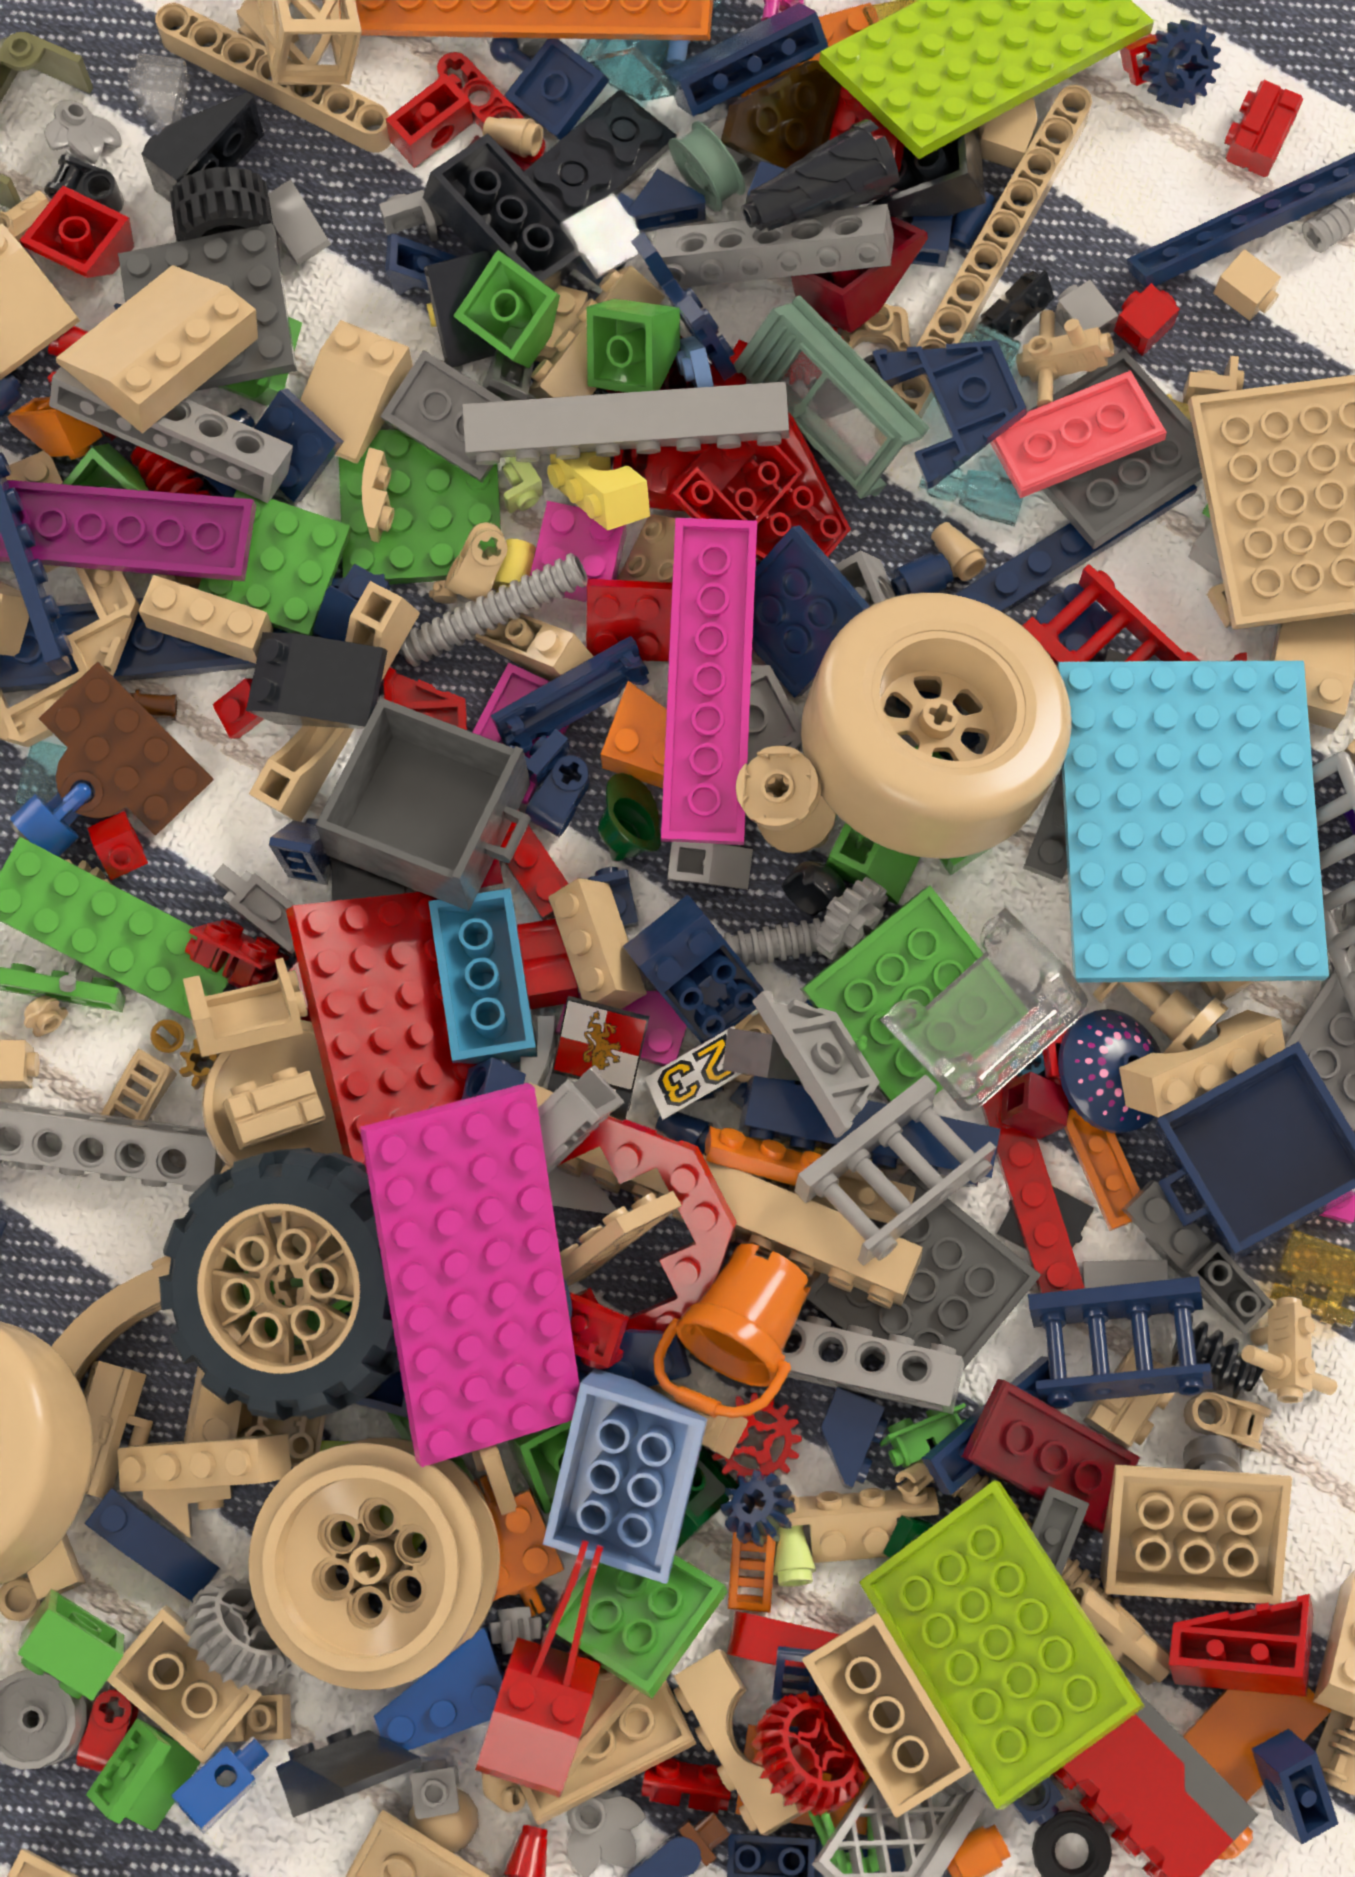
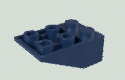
M688 894L623 946L637 966L701 1044L728 1028L737 1025L757 1009L752 1001L762 991H765Z

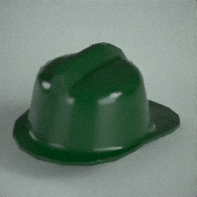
M625 773L614 774L607 781V807L598 822V833L608 846L611 859L619 862L625 857H636L644 851H657L661 846L659 813L655 799L648 788L632 775Z

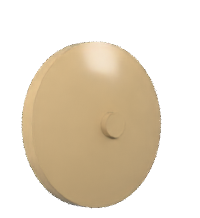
M301 1020L303 1034L222 1052L214 1061L208 1073L203 1091V1119L208 1137L214 1149L230 1168L233 1167L236 1161L276 1150L311 1148L313 1152L325 1154L337 1152L343 1155L312 1022ZM292 1067H296L298 1074L309 1070L325 1114V1120L320 1124L240 1150L223 1103L227 1097L232 1096L230 1089L254 1080L257 1087L272 1083L271 1075Z

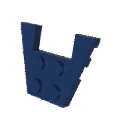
M644 232L632 239L631 243L646 262L649 271L669 298L668 300L671 305L680 309V319L691 336H695L706 348L707 358L722 379L725 381L737 373L730 360V357L735 354L722 334L717 337L719 333L717 323L706 308L701 310L703 305L691 287L683 291Z
M997 340L946 344V348L923 350L922 346L907 347V351L887 352V349L872 351L873 361L879 375L890 387L922 374L926 376L952 437L914 452L915 460L928 489L935 487L1027 414L1024 400Z

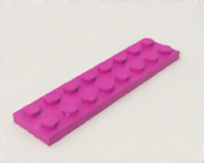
M676 518L661 842L744 845L745 811L736 796V781L741 768L745 763L747 764L757 521Z

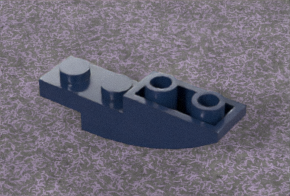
M730 1833L727 1877H824L812 1865L821 1852L823 1845L820 1838L815 1836L770 1834L767 1836L761 1834ZM858 1839L859 1841H868V1839ZM887 1848L891 1872H903L906 1868L903 1849ZM862 1849L864 1858L868 1857V1849Z

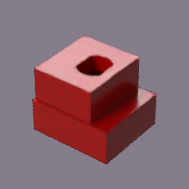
M1150 33L1120 49L1123 70L1129 73L1130 83L1135 86L1148 82L1142 80V76L1149 71V66L1142 64V59L1150 58L1152 52L1146 46L1148 43L1156 45L1158 40L1155 34ZM1143 53V57L1137 60L1136 55Z

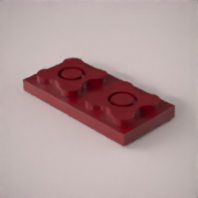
M997 1379L962 1455V1458L1039 1501L1042 1500L1047 1486H1050L1090 1503L1082 1525L1102 1535L1115 1465L1137 1466L1140 1459L1138 1455L1003 1379Z

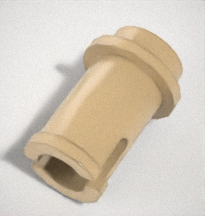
M922 1460L900 1471L895 1478L896 1482H901L907 1477L897 1488L902 1494L911 1497L916 1496L930 1482L935 1483Z

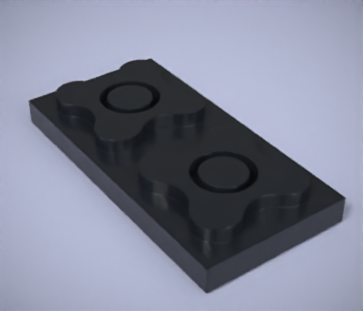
M619 89L526 169L524 173L565 217L578 228L587 216L593 217L669 150V140L677 138V134Z

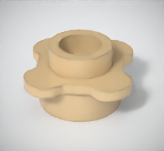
M41 996L33 1000L24 1011V1025L26 1028H33L32 1033L35 1037H41L56 1030L67 1017L68 1011L65 1007H59L60 1002L56 998Z

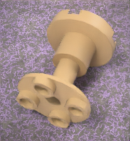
M771 746L756 753L757 757L752 759L748 765L745 763L741 768L736 781V796L748 818L757 824L766 842L782 852L803 853L825 845L835 825L837 814L821 796L820 777L811 761L795 748L788 746Z
M1103 982L1092 994L1097 1001L1102 1003L1123 984L1153 1012L1149 1020L1173 1041L1163 1053H1178L1191 1050L1228 1010V1007L1215 997L1201 1011L1178 989L1170 994L1158 982Z

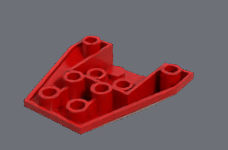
M789 412V438L781 439V444L760 446L757 445V440L741 441L740 447L721 449L717 448V443H712L707 452L698 454L675 479L670 492V496L691 518L757 521L756 558L760 561L766 557L794 526L800 525L827 557L851 530L794 417Z

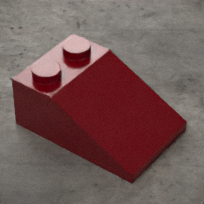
M890 217L894 233L891 266L791 276L795 297L801 296L825 321L852 333L881 310L927 241V232L901 219Z

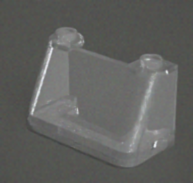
M1006 908L988 920L983 926L980 943L986 952L928 1005L924 1007L916 999L900 1001L880 1019L891 1034L960 1109L964 1111L975 1110L987 1102L1077 1021L1084 1013L1088 1003L1087 995L1066 965Z

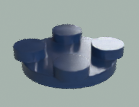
M1077 583L1067 585L1063 593L1051 597L1037 611L1035 619L1040 624H1048L1084 589ZM1095 601L1058 635L1059 642L1069 651H1077L1113 616L1108 611H1104L1100 604Z

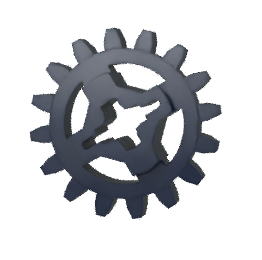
M1181 19L1179 24L1168 22L1167 32L1160 30L1155 32L1158 42L1156 45L1148 43L1146 46L1152 53L1150 58L1142 59V64L1149 66V71L1142 76V80L1151 82L1147 92L1157 96L1156 101L1182 108L1184 103L1192 106L1195 105L1196 95L1202 97L1208 95L1205 85L1207 83L1215 84L1217 81L1211 74L1213 70L1221 68V64L1214 61V56L1221 52V48L1211 45L1216 39V35L1206 32L1207 26Z

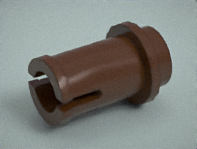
M136 689L135 693H130L154 718L176 720L177 694L141 693L140 689Z

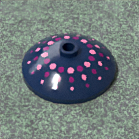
M1112 1009L1096 1010L1078 1018L1068 1028L1062 1039L1058 1055V1069L1064 1093L1074 1110L1086 1122L1102 1131L1110 1133L1131 1132L1145 1126L1155 1117L1126 1107L1119 1070L1120 1067L1148 1054L1162 1053L1152 1034L1141 1022L1121 1011Z

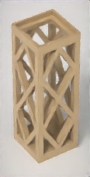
M256 0L273 85H350L362 33L355 0H340V12L339 0H322L323 7L321 10L311 0ZM291 4L307 19H291L289 11ZM293 34H323L310 59L292 43ZM331 42L336 65H318ZM288 56H289L297 65H286V64H287Z

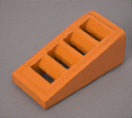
M733 1532L727 1609L770 1613L776 1541L767 1535V1541L764 1542L763 1547L756 1546L753 1540H749L745 1544L737 1539V1532ZM741 1551L766 1553V1559L740 1557ZM739 1569L765 1571L764 1577L740 1576ZM738 1586L763 1588V1596L738 1594Z

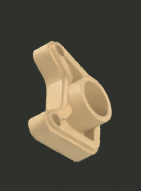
M886 303L875 316L852 333L842 329L840 334L852 349L862 342L885 344L893 352L907 351V347H911L907 311L902 307L891 306Z

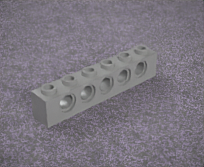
M888 204L833 211L816 218L801 219L768 231L767 228L759 231L756 227L750 228L745 220L657 229L654 247L680 287L685 288L891 266L894 233Z
M61 366L52 377L50 407L268 503L288 474L293 445L187 398L142 434Z
M0 1101V1164L2 1160L18 1162V1167L25 1170H42L43 1166L59 1168V1173L70 1176L84 1175V1171L100 1173V1178L107 1181H124L126 1177L142 1179L141 1184L151 1187H164L167 1185V1182L183 1184L182 1189L189 1192H195L210 1176L220 1174L222 1171L223 1160L214 1149L205 1128ZM6 1127H12L18 1131L21 1138L20 1145L11 1144L6 1139ZM47 1132H52L59 1136L62 1142L61 1151L53 1150L48 1146L46 1142ZM88 1138H95L100 1141L103 1146L102 1156H95L90 1153L87 1148ZM129 1144H137L143 1149L145 1153L143 1162L135 1161L129 1156ZM170 1149H177L185 1155V1167H177L171 1163L169 1159Z
M807 1316L806 1321L796 1320L790 1335L802 1337V1344L793 1353L783 1352L785 1355L784 1361L791 1365V1370L787 1377L953 1414L964 1369L962 1356L955 1355L956 1349L942 1344H931L930 1349L914 1346L913 1339L896 1334H890L888 1340L873 1337L872 1330L855 1325H848L847 1331L830 1327L831 1322L829 1320L815 1316ZM839 1344L844 1348L843 1355L839 1360L835 1362L822 1360L823 1350L828 1345ZM879 1353L885 1356V1364L880 1370L869 1372L863 1368L864 1360L868 1355ZM919 1362L928 1367L927 1374L919 1381H910L905 1378V1371L912 1363Z

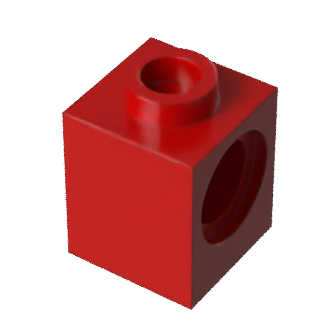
M125 811L87 828L93 847L110 880L148 864L142 844Z

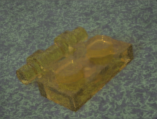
M1293 1229L1290 1231L1278 1267L1279 1272L1293 1276L1290 1287H1286L1274 1282L1269 1298L1274 1300L1283 1297L1299 1298L1302 1300V1306L1311 1309L1312 1314L1320 1316V1321L1330 1325L1336 1322L1351 1327L1355 1318V1311L1341 1307L1344 1295L1355 1299V1251ZM1310 1282L1329 1289L1326 1301L1304 1293L1307 1283Z

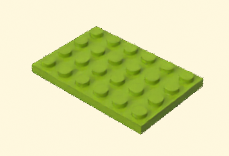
M992 1481L859 1581L996 1809H1005L1145 1707L1001 1482Z

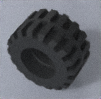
M217 167L201 170L182 178L181 182L176 183L172 187L173 190L170 191L169 197L176 242L269 223L273 224L266 181L262 180V176L259 174L251 173L247 169Z

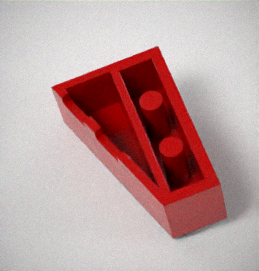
M1310 1593L1296 1596L1297 1600L1275 1605H1269V1602L1255 1605L1256 1609L1233 1614H1228V1611L1173 1623L1169 1667L1174 1684L1307 1697L1314 1618Z

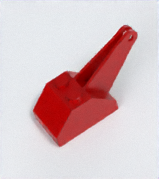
M582 1540L575 1564L541 1643L538 1644L520 1637L516 1638L475 1771L559 1798L563 1792L601 1666V1663L579 1657L578 1653L594 1578L604 1546L597 1545L583 1591L570 1654L550 1647L578 1579L589 1543L585 1540Z

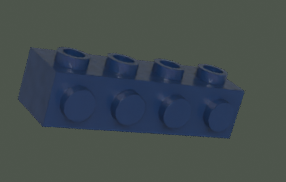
M799 2L664 72L677 106L694 117L710 111L715 105L731 97L745 93L749 88L764 80L778 76L782 71L798 63L810 60L815 54L829 46L817 12Z

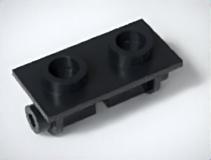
M1043 270L1040 274L1035 271H1031L1029 274L1023 273L1020 279L1005 292L1006 299L1012 302L1008 304L999 298L981 315V321L978 323L979 328L987 335L994 332L1001 349L1014 337H1017L1023 328L1037 314L1046 309L1055 298L1047 271Z

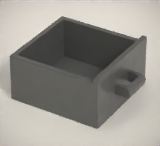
M380 697L315 825L326 854L469 911L494 858L506 863L511 862L531 820L527 814L518 811L530 786L524 751L520 747L515 746V748L506 746ZM511 823H516L517 825L506 848L500 847Z

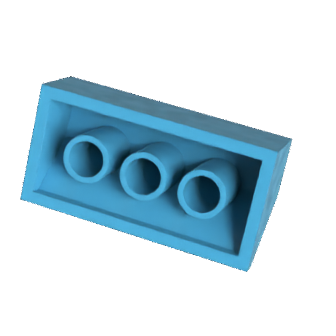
M511 888L478 893L469 911L442 900L428 901L452 1062L479 1064L493 1057L504 1059L509 1063L520 1062L521 1057H537Z

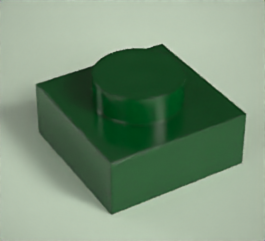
M901 1515L883 1554L891 1558L933 1525L925 1520Z

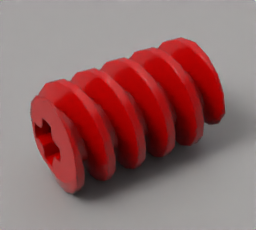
M140 446L133 450L131 461L138 467V472L146 480V486L150 491L212 496L208 490L200 491L204 482L199 477L192 478L196 471Z

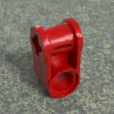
M117 1689L104 1691L96 1697L86 1731L79 1745L76 1758L77 1766L101 1772L138 1718L140 1709ZM119 1698L118 1705L124 1708L125 1711L123 1715L113 1718L114 1711L108 1708L109 1702L117 1701Z

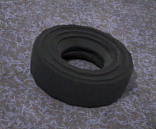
M1076 1810L1060 1811L1040 1825L1035 1832L1032 1853L1034 1865L1042 1877H1104L1109 1870L1112 1857L1110 1837L1102 1824L1089 1814ZM1069 1833L1082 1836L1087 1842L1089 1849L1086 1862L1075 1869L1062 1866L1055 1854L1056 1843L1060 1837Z

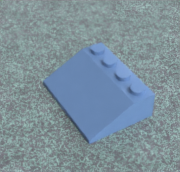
M594 1368L580 1383L543 1545L578 1555L582 1540H585L589 1543L584 1558L590 1560L593 1559L597 1545H601L604 1548L599 1563L667 1584L708 1419L635 1380Z

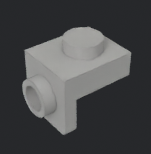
M424 190L408 195L397 194L390 197L386 202L379 204L387 235L425 224L430 241L439 240L436 226L442 225V220L422 198Z
M446 1758L422 1762L421 1771L410 1774L415 1817L422 1819L457 1813L460 1809L457 1784L460 1783L458 1766L447 1767Z

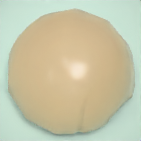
M458 1788L460 1809L457 1813L417 1819L415 1817L414 1804L408 1812V1825L452 1853L464 1849L472 1841L479 1827L478 1808L470 1795Z

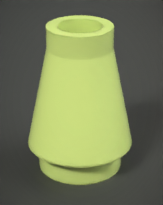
M803 1525L791 1526L792 1529L782 1527L778 1529L780 1540L779 1542L777 1541L773 1575L778 1576L779 1586L795 1587L813 1582L812 1573L816 1571Z

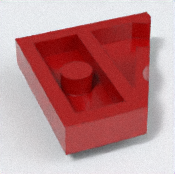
M389 667L384 676V699L467 730L465 698L448 691L441 692L427 682L419 679L415 681L398 674L395 669Z

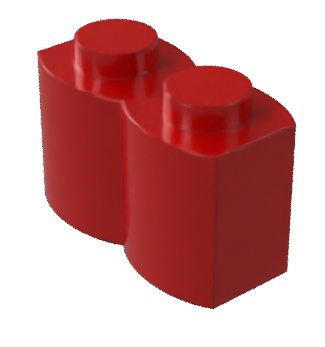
M556 919L518 924L517 930L530 1010L566 1004L568 996L579 998V988Z

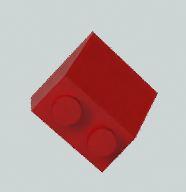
M65 186L59 189L19 240L23 247L86 278L114 274L120 266L118 253L132 251L135 247L129 217Z

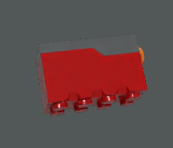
M1132 1685L1145 1707L1058 1769L1052 1776L1065 1789L1068 1788L1072 1791L1076 1788L1084 1796L1078 1803L1097 1822L1100 1821L1104 1824L1108 1821L1115 1828L1110 1836L1128 1855L1132 1854L1136 1858L1140 1854L1147 1863L1142 1867V1870L1149 1877H1200L1216 1859L1232 1860L1248 1847L1253 1840V1830L1249 1825L1258 1814Z

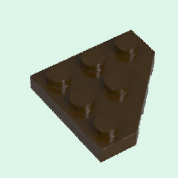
M807 61L729 105L721 141L726 147L758 163L763 161L787 169L828 141L842 85L819 64V61Z

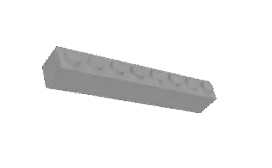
M786 382L462 404L465 453L470 460H476L478 465L500 463V458L516 457L517 462H535L540 460V455L556 454L557 459L570 460L579 458L580 452L596 451V456L613 457L620 455V450L636 449L638 454H654L661 451L660 447L677 446V451H696L701 449V444L717 443V448L731 449L740 447L741 441L757 440V445L773 446L781 444V439L789 438Z

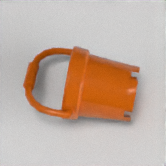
M740 1244L735 1248L730 1259L699 1303L689 1307L680 1319L674 1318L671 1320L657 1345L653 1357L654 1375L662 1389L675 1397L676 1403L713 1418L717 1416L738 1418L752 1415L766 1407L776 1396L791 1370V1365L784 1361L785 1355L783 1350L801 1308L811 1291V1287L804 1288L809 1279L799 1267L774 1251L771 1252L768 1260L756 1256L755 1254L760 1246L755 1244ZM677 1333L684 1347L698 1360L716 1372L751 1386L769 1387L760 1398L747 1405L737 1407L724 1406L721 1401L684 1386L678 1387L673 1384L665 1373L664 1358L669 1345Z

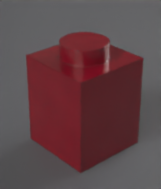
M1030 1071L1004 1085L1001 1122L1040 1140L1067 1127L1069 1101L1061 1085Z

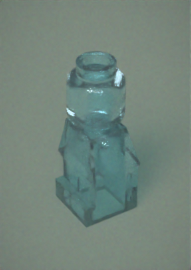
M959 467L935 487L928 489L921 476L919 488L926 489L928 496L948 502H954L957 498H960L958 504L979 518L1015 527L1023 498L1019 497L1010 479L1000 477L995 472L968 470L967 475H963V469Z

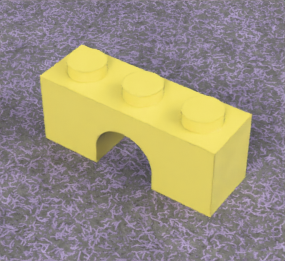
M596 451L580 452L579 458L570 460L557 459L556 454H550L551 465H548L547 473L552 486L560 490L572 503H575L586 512L589 518L594 519L607 531L650 517L647 480L628 465L611 470L610 457L596 456Z

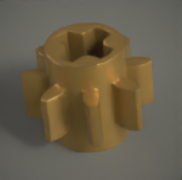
M194 1039V1048L189 1053L180 1052L187 1066L181 1068L179 1073L182 1077L194 1075L191 1086L198 1090L202 1083L206 1082L210 1068L204 1067L201 1071L197 1063L199 1061L206 1062L208 1059L214 1063L219 1054L201 1057L197 1039Z

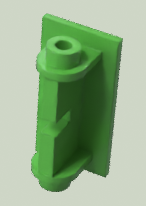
M963 1403L956 1406L953 1414L930 1409L926 1412L928 1418L913 1424L911 1418L897 1422L887 1428L890 1434L879 1444L883 1447L891 1443L893 1449L889 1451V1457L895 1467L902 1465L906 1468L911 1464L921 1461V1458L931 1450L926 1440L932 1438L936 1446L967 1420L961 1421L958 1416L966 1408V1405Z

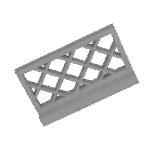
M870 1776L812 1865L824 1877H942L989 1800L976 1788L966 1792L955 1781L943 1789L950 1796L944 1807H933L932 1798L929 1797L921 1802V1807H913L897 1817L901 1840H886L881 1816H894L890 1808H880L877 1794L878 1787ZM923 1815L926 1829L924 1839H912L908 1816ZM858 1817H870L874 1840H858L855 1823ZM887 1848L903 1849L906 1865L903 1872H891ZM860 1849H876L880 1873H864ZM836 1850H849L853 1874H843L830 1861Z

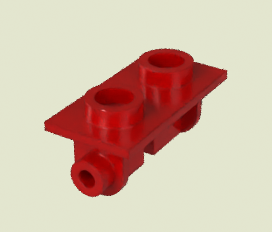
M671 1757L645 1771L641 1796L649 1797V1802L679 1806L681 1793L690 1794L688 1808L707 1812L712 1811L714 1814H718L719 1810L728 1811L731 1792L720 1778L717 1771L718 1766L711 1764L702 1766L679 1762Z

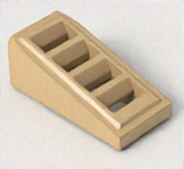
M138 1048L104 1106L101 1115L113 1116L117 1110L131 1119L148 1121L177 1076V1073L170 1066ZM144 1067L158 1075L155 1082L140 1074ZM134 1082L150 1090L147 1097L131 1089ZM125 1096L142 1105L138 1112L121 1103Z

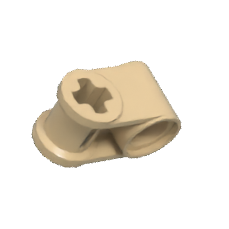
M484 522L472 528L460 554L454 560L447 574L444 588L476 602L479 596L488 597L487 594L492 589L496 574L508 550L507 542L499 527L493 523ZM490 537H493L496 544L495 548L488 546L483 551L479 542L481 540L488 542Z
M1207 1392L1194 1396L1187 1401L1183 1417L1188 1427L1197 1433L1220 1435L1231 1439L1238 1448L1261 1452L1262 1444L1259 1443L1264 1420L1270 1417L1272 1410L1253 1402ZM1202 1401L1208 1402L1214 1407L1215 1419L1211 1424L1202 1422L1198 1416V1407Z

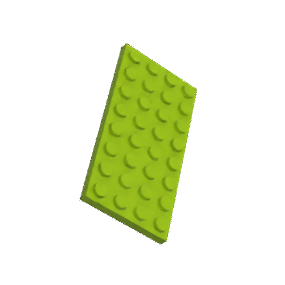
M918 0L820 52L819 64L920 159L1150 34L1153 29L1154 20L1132 0Z

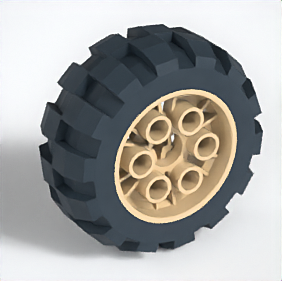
M311 1148L265 1152L236 1161L232 1168L222 1174L210 1176L189 1197V1211L184 1218L173 1221L164 1245V1256L170 1257L171 1262L169 1274L159 1277L161 1310L172 1309L178 1329L177 1332L170 1334L169 1337L184 1365L194 1361L205 1373L200 1380L202 1386L227 1404L235 1401L247 1404V1409L254 1416L281 1421L294 1416H306L308 1419H313L340 1411L381 1389V1384L391 1374L400 1371L365 1164L337 1152L325 1154L313 1152ZM282 1215V1234L277 1240L270 1219ZM296 1233L301 1235L306 1241L307 1247L304 1254L300 1253L292 1244ZM332 1236H334L342 1249L328 1258L324 1254H319ZM254 1241L261 1244L264 1249L265 1255L261 1263L255 1261L251 1255V1246ZM241 1267H242L244 1270L249 1271L248 1274H246V1273H241V1272H240ZM323 1268L329 1269L333 1273L334 1286L332 1289L321 1284L320 1273ZM294 1277L297 1279L302 1278L303 1287H292L290 1279ZM270 1280L274 1281L275 1295H272L270 1290ZM241 1283L246 1285L250 1291V1300L247 1305L243 1299ZM333 1298L353 1302L350 1316L345 1315L328 1303L332 1302ZM254 1310L257 1315L252 1318L249 1312ZM310 1310L317 1313L320 1318V1327L317 1332L310 1329L306 1323ZM267 1317L273 1319L278 1326V1335L275 1339L268 1336L265 1332L264 1324ZM294 1334L302 1339L305 1350H294Z

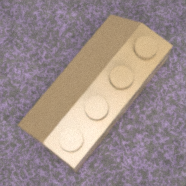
M878 1612L802 1659L895 1818L973 1771Z

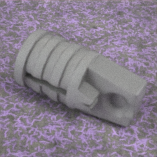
M1355 194L1347 199L1345 197L1334 202L1328 208H1325L1319 214L1303 223V236L1314 251L1323 253L1329 247L1336 244L1337 241L1342 240L1355 230Z

